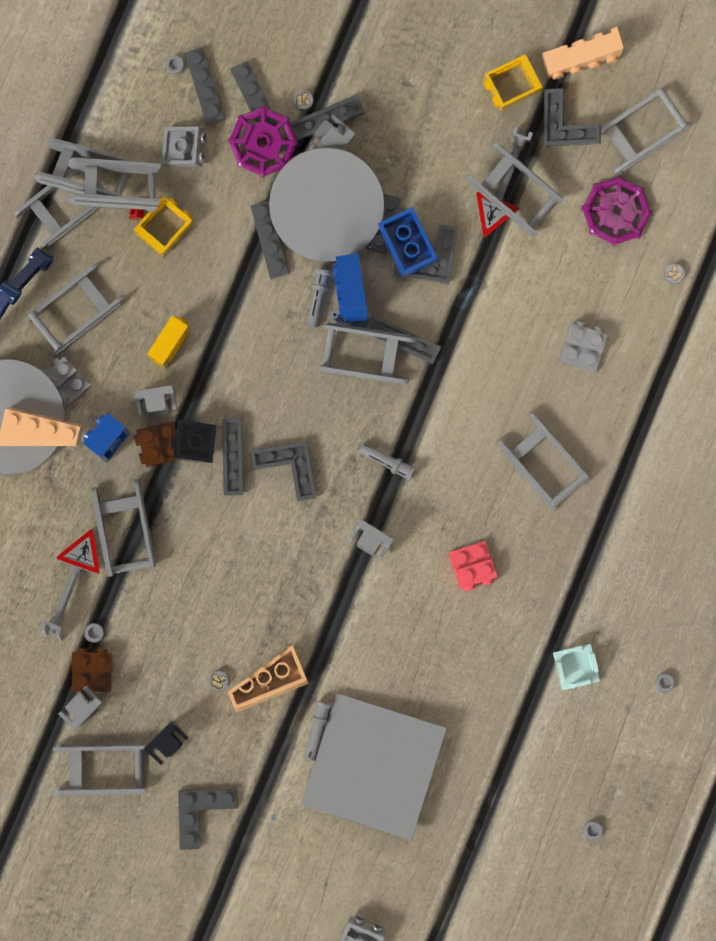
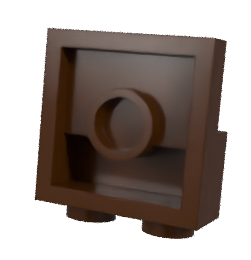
M174 421L136 430L137 434L134 435L136 446H140L142 453H139L142 465L145 464L147 468L179 460L174 459V450L170 449L172 431L176 430Z
M77 649V652H72V691H85L83 688L87 685L93 692H111L112 653H108V649H96V653H88V649Z

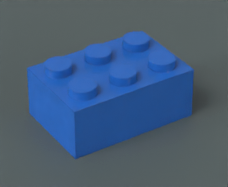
M413 207L378 223L379 231L402 278L437 262L438 258Z
M358 253L335 256L336 264H333V273L340 318H344L345 324L368 321Z
M109 413L105 416L102 414L97 419V426L93 431L90 429L83 437L85 439L83 444L106 463L131 434L125 426Z

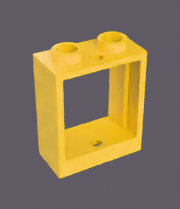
M526 54L486 73L483 81L486 90H490L493 95L491 99L496 108L499 107L500 111L540 93L543 88ZM520 66L531 89L503 102L492 80Z
M165 196L160 199L158 208L154 212H148L133 229L141 239L162 257L171 250L193 225L192 215L185 209L181 211L174 199L171 197L167 199ZM166 206L185 224L163 246L145 228Z
M171 316L147 353L151 361L165 370L191 332L186 320L180 316H177V318Z

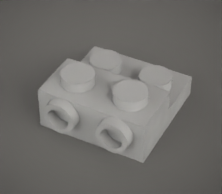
M164 127L161 164L164 166L202 167V163L206 161V153L203 151L204 144L208 141L205 130L200 127Z
M575 321V324L571 323L559 362L596 373L608 334H605V330L602 328L594 327L593 330L586 328V324Z
M58 357L51 363L53 367L48 371L43 370V372L58 387L65 409H67L91 385L65 357L62 359Z
M350 916L340 941H383L386 930H383V926L378 923L371 925L365 922L362 916Z

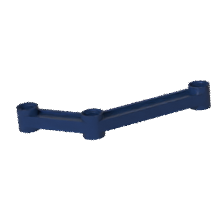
M39 247L32 252L28 259L29 263L10 283L4 281L1 284L0 320L9 305H14L22 294L21 290L40 270L45 272L52 264L54 258Z

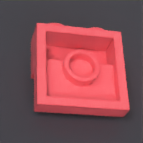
M485 541L449 552L460 589H465L466 592L476 589L475 585L483 583L484 586L494 583L497 574Z

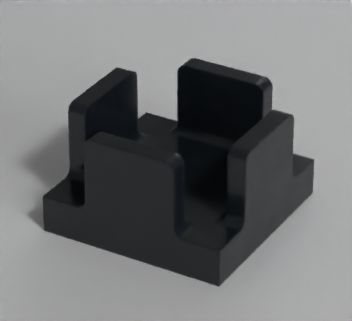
M178 420L177 429L172 431L170 448L174 450V459L194 463H213L217 425Z
M171 721L144 748L160 765L164 761L155 753L156 749L168 758L183 745L173 734L175 730L185 740L189 738L175 721Z

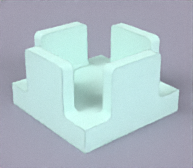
M591 644L553 653L562 690L600 681L598 676L599 669Z

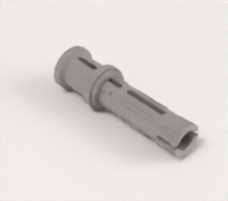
M315 269L316 277L311 287L313 296L306 326L318 328L324 293L328 291V279L332 272Z
M367 443L363 444L359 452L391 470L392 474H398L406 478L408 482L417 468L402 462L401 458L395 459Z
M315 701L316 709L314 716L311 717L313 724L303 758L308 759L310 752H312L310 757L312 761H315L323 727L328 724L327 716L329 709L332 708L331 704Z

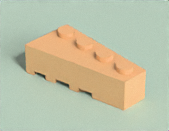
M612 28V33L606 35L602 34V32L595 34L589 41L585 39L578 40L570 48L568 45H564L544 52L541 59L547 78L557 80L570 72L571 74H577L587 67L594 69L604 62L608 64L617 62L624 49L618 28Z
M9 407L5 409L2 421L0 446H77L81 443L84 425Z

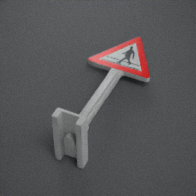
M515 126L512 136L515 138L513 142L514 148L511 154L518 159L521 149L524 148L526 142L530 143L533 133L529 132L528 137H526L527 133L520 131L518 134L519 128ZM512 165L502 177L495 197L515 213L519 210V207L502 200L515 165ZM477 192L483 236L486 237L509 217L480 192Z
M92 529L56 557L57 560L70 564L73 568L55 615L52 616L50 622L43 621L41 630L45 636L48 633L56 634L57 639L62 641L64 636L61 627L62 617L80 570L84 569L100 574Z

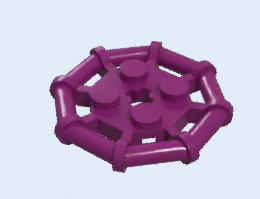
M264 105L246 114H240L230 139H228V143H230L237 161L236 165L260 175L261 178L281 170L291 159L296 146L299 145L288 115L284 116L266 108ZM261 116V122L254 125L248 123L249 120ZM266 116L279 121L276 126L267 123ZM243 125H245L247 131L244 138L238 139ZM282 126H284L289 140L282 139L279 131ZM265 136L268 144L261 147L258 139ZM238 143H243L247 154L244 157ZM283 144H289L282 159L278 155ZM251 157L260 161V167L247 162V160ZM273 158L278 161L276 164L265 167V161Z
M622 176L594 183L584 205L581 206L590 230L589 233L611 243L612 246L642 237L641 234L650 216L653 214V211L650 210L644 187H639L622 178ZM616 186V191L605 194L602 191L603 189ZM621 186L635 193L629 196L627 193L620 191ZM597 194H599L602 199L598 207H593L592 204ZM637 196L639 198L642 210L636 209L634 199ZM615 206L622 210L619 216L616 213L612 214ZM592 212H597L600 221L597 225L595 224ZM635 216H642L637 227L634 228L632 222ZM602 226L610 228L613 231V236L599 228ZM628 228L631 231L629 233L617 236V231Z

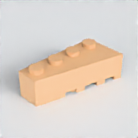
M293 645L228 691L236 712L308 684Z

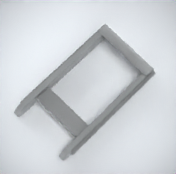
M663 87L659 88L601 127V135L607 132L627 161L613 172L615 174L624 172L690 128V126ZM660 97L680 126L639 154H636L616 125Z
M50 138L47 145L51 149L61 151L60 157L52 175L36 172L34 179L41 184L78 194H85V184L64 178L69 167L68 161L73 155L87 159L131 162L135 160ZM121 173L114 192L97 187L96 195L121 196L129 173Z
M493 142L492 147L504 157L482 184H479L468 174L465 179L528 234L536 236L538 232L534 228L556 201L563 203L565 200L502 145ZM512 165H515L550 195V198L529 224L490 193Z
M71 158L68 161L70 168L85 170V194H69L67 196L69 204L143 209L149 212H154L158 208L160 199H155L156 173L161 167L160 163ZM97 171L148 174V198L96 195Z
M69 168L64 178L69 179L80 170ZM97 179V187L105 189V187ZM47 185L20 206L14 215L20 217L29 209L34 211L52 234L41 243L40 248L44 250L100 207H87L61 228L40 202L56 189V187Z
M98 263L89 266L26 316L28 323L32 321L54 348V355L62 352L118 308L126 299L122 295L111 304H108L88 279L91 274L99 269L100 265ZM79 285L100 312L59 343L38 316Z
M332 322L325 324L328 333L323 364L318 366L319 371L398 384L409 383L408 378L392 375L398 340L416 342L415 337L407 334ZM336 330L387 338L381 374L330 366Z
M530 412L527 414L528 417L538 427L511 452L501 440L498 439L496 443L514 467L548 506L556 512L558 510L557 505L583 482L590 483L591 478L542 421ZM545 437L580 475L553 499L550 498L518 461Z
M134 479L136 496L100 503L97 488H92V499L107 576L109 577L120 572L145 567H156L142 488L139 486L138 479ZM139 508L148 559L112 566L102 515Z
M144 744L60 745V747H53V751H70V790H53V794H61V796L144 794ZM135 750V788L83 789L82 751Z

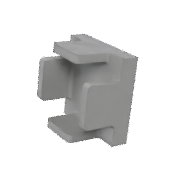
M333 114L331 118L339 126L336 128L327 120H324L314 132V135L320 139L321 144H323L322 147L343 149L355 133L346 123ZM312 141L309 143L312 148L319 147Z
M172 385L134 391L139 417H144L142 403L144 402L146 403V410L151 417L168 414L167 399L170 398L173 411H178L175 389Z
M360 519L348 541L352 542L358 531H362L363 534L357 542V547L373 556L379 545H384L385 547L378 556V559L381 561L393 543V539Z
M87 685L83 689L93 698V701H89L79 692L65 706V709L74 716V720L62 710L58 713L74 731L103 702Z

